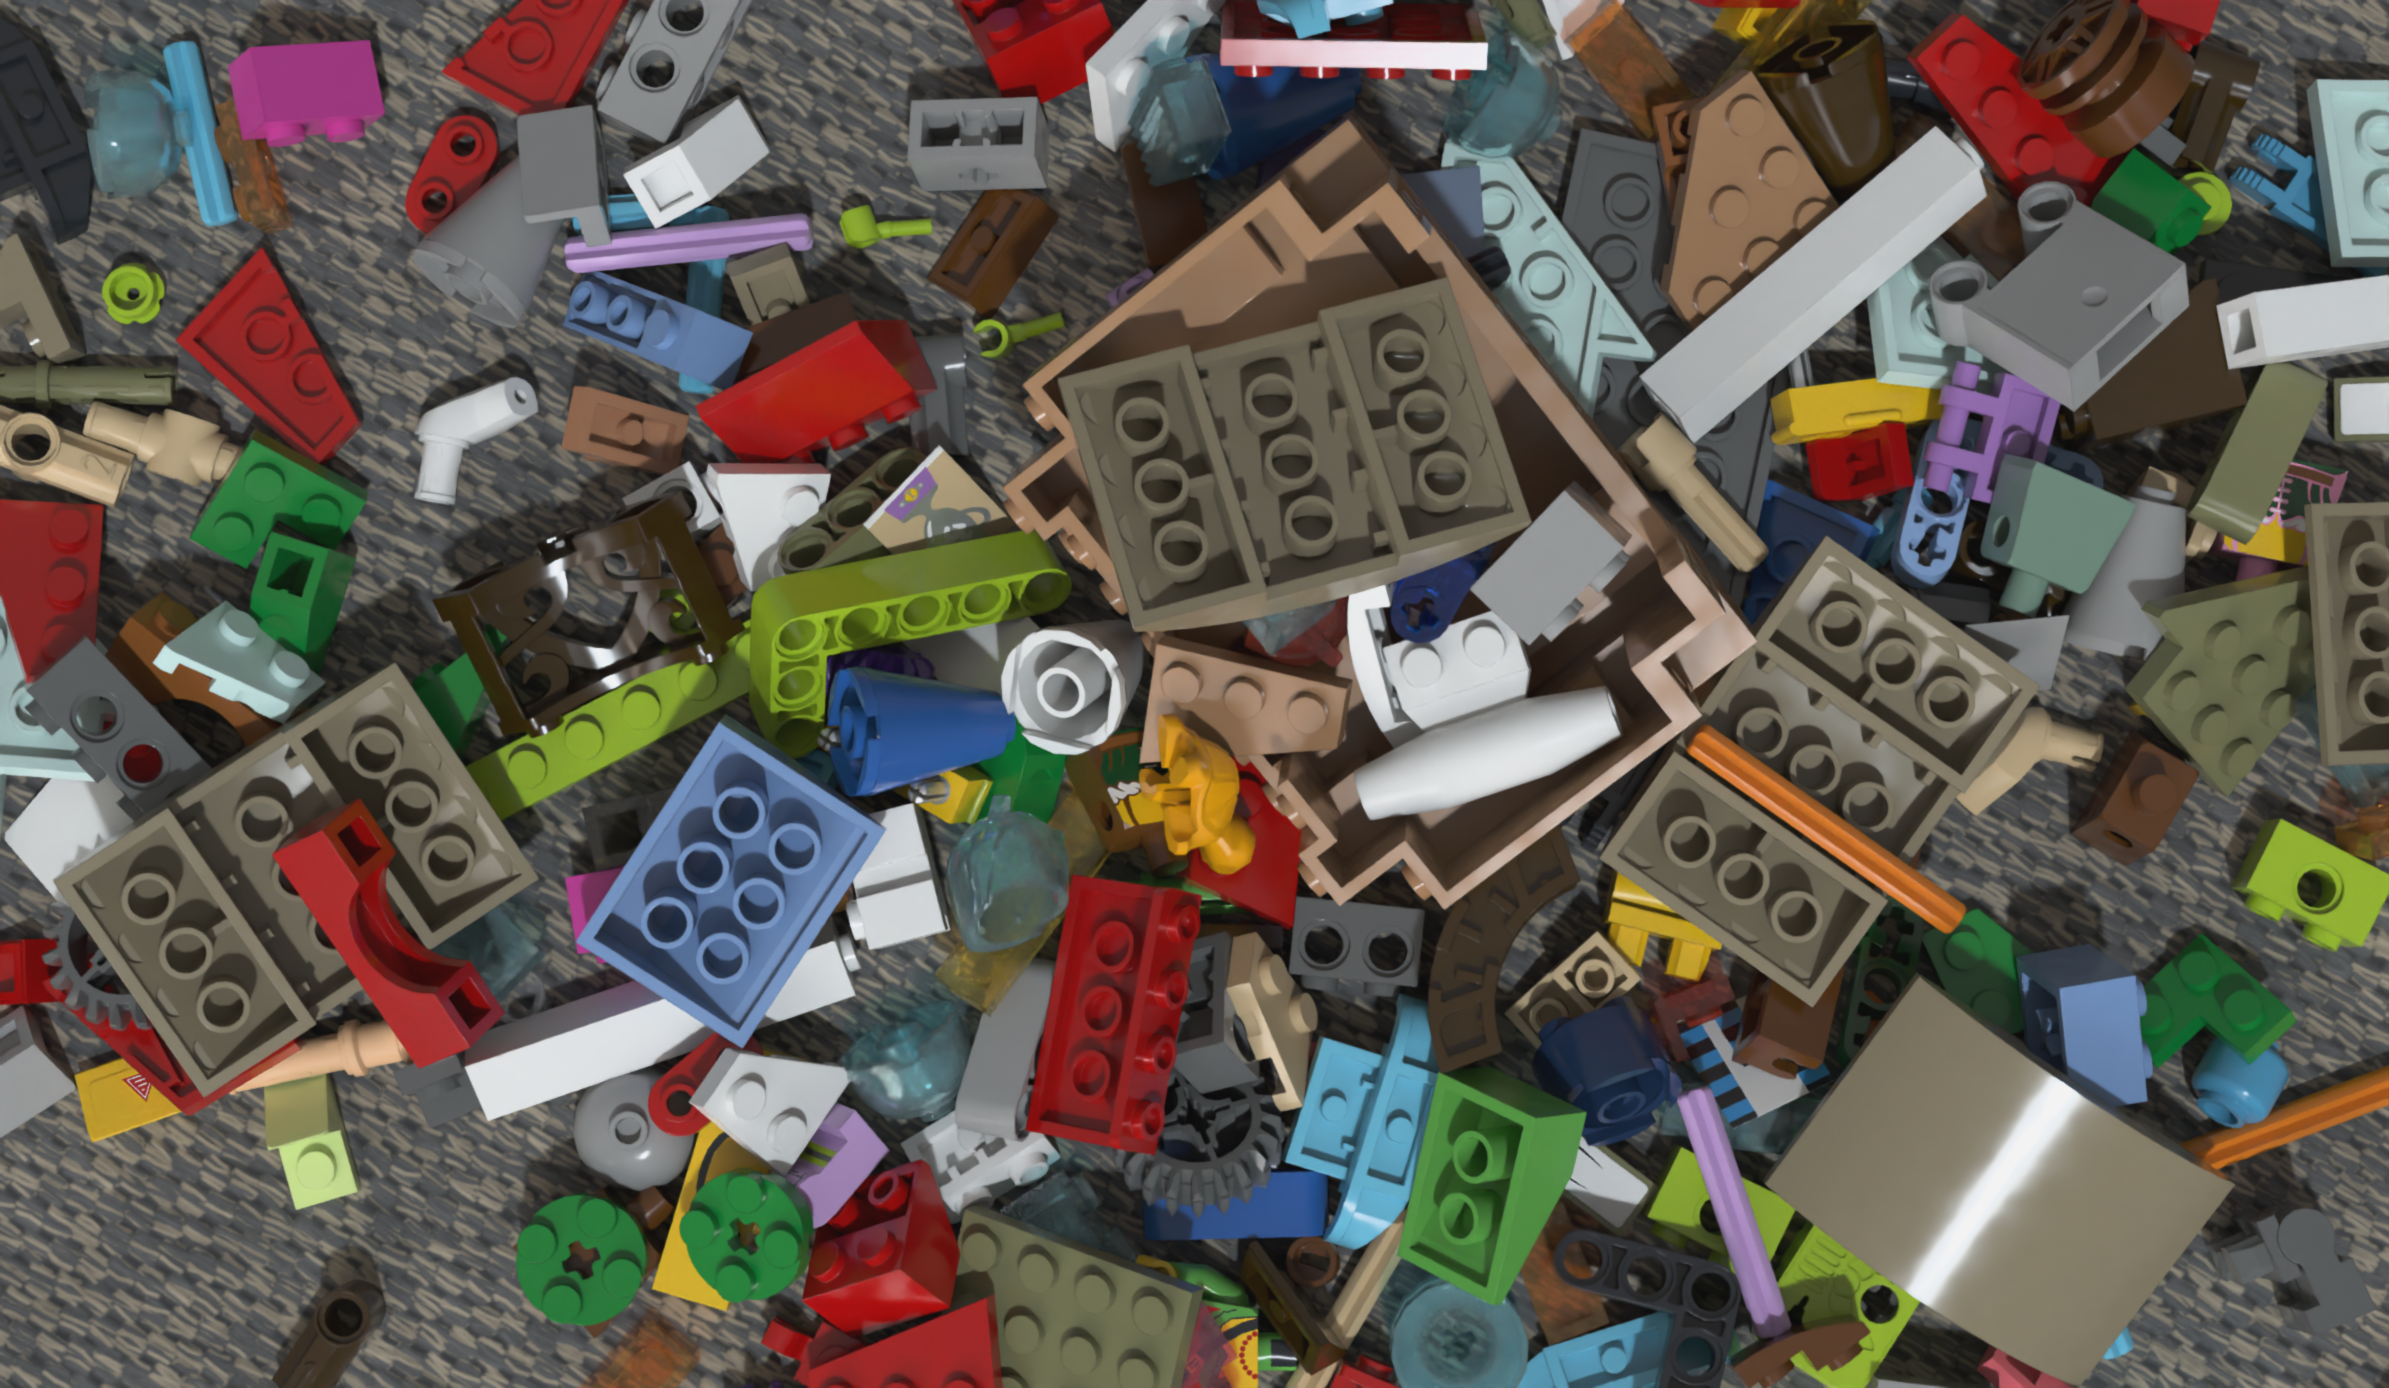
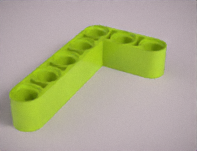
M1033 530L1029 534L1024 531H1017L770 579L758 588L753 595L751 603L749 705L751 712L766 741L782 750L792 759L806 756L819 745L818 736H823L820 734V731L824 729L827 656L1044 614L1056 609L1067 599L1072 587L1071 578L1048 539L1044 541L1037 531Z

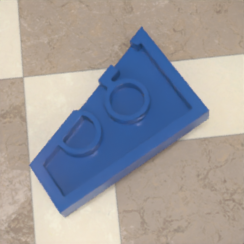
M1767 479L1758 533L1756 534L1767 545L1769 553L1753 569L1749 597L1745 598L1743 612L1749 619L1751 626L1824 535L1865 562L1880 530L1871 524Z

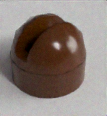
M1323 1236L1301 1237L1290 1246L1286 1256V1267L1291 1278L1304 1287H1321L1330 1283L1338 1274L1340 1254L1333 1243L1323 1241ZM1303 1251L1330 1259L1329 1269L1326 1270L1301 1262Z

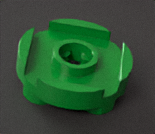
M736 1168L713 1178L696 1193L689 1212L682 1217L679 1225L680 1236L687 1245V1251L695 1269L708 1285L717 1290L724 1300L731 1303H739L744 1300L766 1299L788 1288L804 1273L811 1255L807 1256L809 1236L814 1234L811 1211L798 1189L786 1178L773 1172L766 1175L762 1172L751 1170L752 1168ZM739 1220L744 1225L755 1222L759 1226L761 1233L755 1238V1242L759 1247L758 1250H753L752 1247L749 1245L745 1246L738 1236Z
M588 1193L572 1194L559 1198L541 1208L518 1237L516 1271L521 1288L533 1306L543 1312L554 1323L587 1326L604 1322L625 1310L632 1303L644 1282V1276L650 1259L645 1232L631 1211L620 1204H615L608 1198L597 1197L598 1195ZM580 1241L585 1249L596 1247L600 1259L592 1264L593 1276L584 1278L579 1270L570 1271L568 1269L566 1259L572 1256L570 1245L573 1242Z

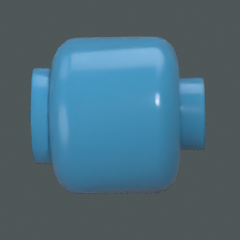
M2216 1036L2210 1043L2191 1078L2193 1091L2198 1096L2196 1103L2200 1110L2216 1122L2232 1128H2242L2245 1123L2254 1124L2262 1122L2270 1113L2289 1078L2287 1065L2277 1053L2279 1050L2278 1044L2274 1042L2253 1063L2248 1065Z

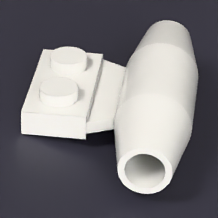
M1489 611L1382 648L1402 710L1425 733L1354 770V780L1362 806L1371 821L1448 809L1551 775L1621 738L1623 731L1607 686L1527 698L1532 669L1522 639L1493 611Z

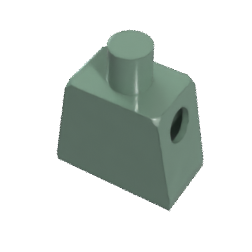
M2005 453L2001 461L1980 548L1981 555L1984 558L2012 569L1998 605L2035 618L2048 585L2077 594L2087 591L2133 515L2137 504L2038 461Z

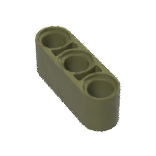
M2291 361L2257 365L2244 387L2248 404L2232 412L2189 501L2186 516L2246 545L2257 532L2322 400L2328 380Z
M899 448L881 457L822 507L817 514L809 518L789 535L780 545L777 555L784 574H794L893 555L863 524L926 459V456L920 450L914 448Z

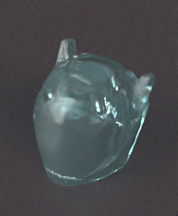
M994 795L992 797L988 816L971 825L957 840V845L952 848L947 860L946 881L952 911L965 946L969 951L983 953L1003 950L1042 935L1044 925L1060 915L1069 902V862L1067 849L1063 843L1065 838L1063 831L1053 830L1030 813L1021 811L1011 812V800L1007 795Z

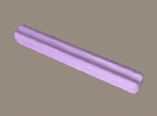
M803 213L612 232V244L588 248L583 236H573L566 239L564 252L567 268L575 273L744 257L787 242L790 252L804 251L813 247L814 230L811 218Z
M1707 1086L1687 1090L1678 1096L1677 1102L1755 1333L1761 1339L1781 1335L1790 1330L1791 1322L1713 1092Z

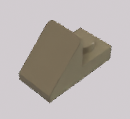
M19 234L6 238L0 252V328L28 316L29 320L22 323V327L28 342L39 357L46 355L48 359L62 366H67L86 357L87 354L35 244Z
M787 242L726 264L730 279L750 326L812 304L800 269L794 262Z

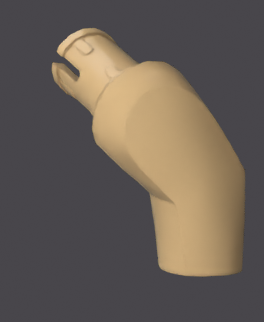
M2027 707L2020 714L1965 793L1959 792L1956 799L1970 812L1977 815L2019 782L2032 766L2041 759L2067 764L2092 772L2096 769L2095 762L2099 763L2104 747L2103 734L2052 721L2051 716L2047 714L2043 707Z

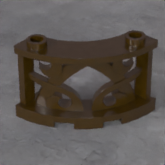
M682 490L659 495L619 508L616 511L617 515L604 523L594 524L591 528L587 521L561 531L536 543L542 555L538 552L529 557L524 555L517 559V563L504 565L501 560L432 599L442 621H451L500 718L497 724L503 735L527 732L530 738H536L547 734L564 723L565 720L562 714L621 684L681 662L692 660L695 666H700L720 658L729 651L726 642L745 630L740 617L731 618L684 521V518L692 514V511ZM660 549L672 573H662ZM611 553H619L627 561L623 572H631L639 568V575L624 576L613 574L607 570L604 559ZM578 565L590 580L609 590L638 592L629 621L613 646L581 642L548 630L561 615L569 591L568 569ZM534 587H542L550 592L552 603L533 622L527 617H530L538 610L539 604L536 605L528 602L526 592ZM680 589L698 627L689 630L676 628L670 622L669 616L677 612L686 614L687 607L676 598H659L660 590ZM480 615H483L500 633L512 640L501 651L499 656L479 618ZM649 629L660 639L640 648ZM526 648L535 654L526 665L523 674L524 685L533 674L541 672L547 674L551 679V686L537 698L522 703L504 667ZM570 665L592 669L570 680Z
M1560 824L1458 899L1444 925L1436 947L1428 993L1429 1027L1440 1074L1460 1069L1503 1052L1496 1020V996L1499 977L1506 956L1524 926L1546 905L1575 889L1577 883L1581 881Z

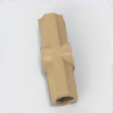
M0 405L1 467L11 470L14 475L23 480L32 482L42 481L116 508L130 477L135 461L134 454L58 427L41 414H23ZM27 435H41L51 443L47 454L39 460H23L14 452L19 440Z

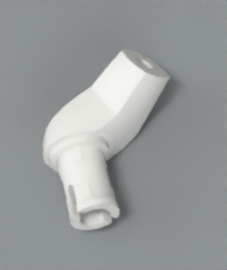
M519 377L508 378L452 398L426 412L421 417L415 430V434L419 435L418 441L424 443L414 498L433 503L455 505L457 478L463 450H469V445H474L499 435L537 413L538 403L532 386L526 380Z

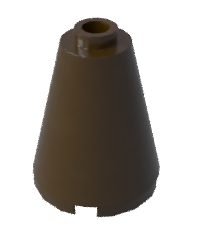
M1863 19L1828 25L1827 28L1831 37L1810 43L1807 33L1788 41L1760 61L1758 65L1760 73H1757L1761 87L1840 201L1844 202L1897 159L1883 36L1880 34L1878 26L1874 21Z

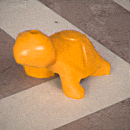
M1169 713L1158 716V743L1162 768H1168V772L1161 776L1152 768L1141 769L1139 772V784L1142 796L1151 802L1177 805L1166 806L1164 809L1165 837L1168 849L1175 855H1185L1190 850L1199 848L1203 861L1208 864L1211 870L1219 874H1233L1251 862L1256 843L1254 830L1242 816L1234 813L1240 789V779L1235 761L1222 747L1199 736L1195 731L1186 727L1175 714Z

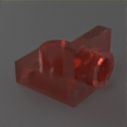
M1717 972L1700 979L1698 982L1689 983L1647 1000L1652 1013L1649 1016L1672 1061L1677 1063L1689 1058L1675 1022L1685 1019L1688 1028L1707 1023L1724 1015L1720 1004L1735 999L1726 974Z

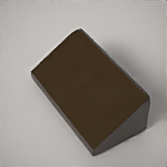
M1257 1240L1248 1244L1238 1278L1306 1373L1312 1376L1344 1358L1348 1352L1300 1284L1291 1278L1285 1263L1278 1254Z

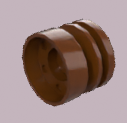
M2130 0L2069 1L2043 26L2027 48L2018 68L2016 80L2021 89L2032 99H2039L2043 109L2050 115H2064L2063 123L2067 130L2096 157L2111 158L2128 151L2149 136L2168 117L2181 100L2194 73L2195 60L2191 54L2161 26H2147L2148 16L2139 5L2130 3Z

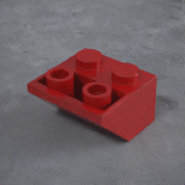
M952 0L1001 98L1037 97L1041 105L1087 82L1086 63L1115 34L1100 0Z
M920 1159L867 1177L838 1212L826 1224L817 1228L808 1264L802 1301L851 1338L939 1312L951 1306L960 1250L929 1164Z

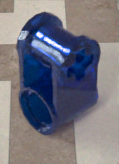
M1496 542L1437 567L1398 580L1390 611L1391 623L1396 632L1405 640L1414 643H1429L1439 638L1447 630L1467 592L1482 575L1493 553ZM1423 597L1433 601V604L1426 603L1421 610L1411 607V604L1417 605Z

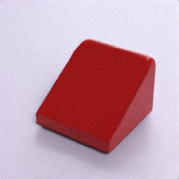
M48 938L0 941V1005L58 1002L45 989L42 983L58 971V966L48 965L44 963L42 955L48 950L58 948L57 941Z

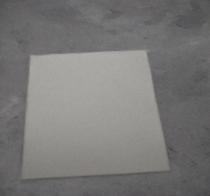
M2070 615L1965 625L1964 632L2039 684L2040 688L2038 690H2047L2052 687Z

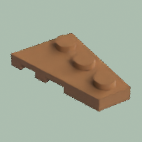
M1164 635L1156 644L1139 763L1161 762L1158 743V716L1169 713L1178 716L1186 727L1195 731L1199 736L1222 747L1229 753L1230 757L1337 749L1344 737L1353 680Z

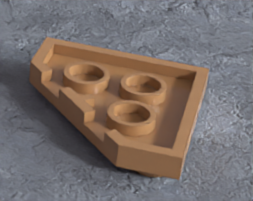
M1741 69L1691 108L1687 135H1691L1685 174L1680 173L1671 222V225L1675 226L1669 264L1664 263L1660 284L1661 292L1689 334L1839 208V205L1753 73L1748 70Z

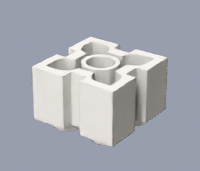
M914 803L868 814L887 829L853 880L857 899L846 902L847 914L855 940L866 939L869 950L953 930L922 808Z

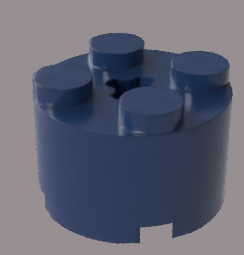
M1629 996L1616 997L1605 1003L1600 1009L1585 1013L1574 1019L1570 1017L1556 1018L1544 1025L1539 1031L1538 1037L1542 1044L1535 1052L1532 1060L1533 1073L1542 1091L1587 1112L1582 1136H1584L1588 1146L1613 1144L1641 1133L1656 1123L1652 1111L1665 1100L1671 1109L1681 1094V1079L1650 1016L1644 1010L1638 1008L1634 999Z

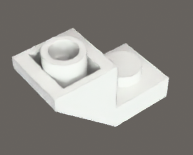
M737 95L686 122L683 125L679 139L626 166L623 176L656 229L713 199L769 154L771 149L741 97Z

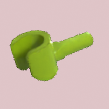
M870 205L856 207L843 212L839 221L847 244L855 249L865 248L880 242L882 239H890L896 236L932 234L931 219L889 220L877 224Z
M1058 312L1010 326L992 319L983 320L976 325L973 333L980 335L992 329L1000 330L1002 334L1000 346L995 350L980 353V355L986 358L998 360L1008 356L1013 350L1015 343L1065 327L1061 313Z

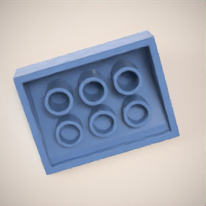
M725 714L581 932L576 943L743 1049L887 828L782 750Z

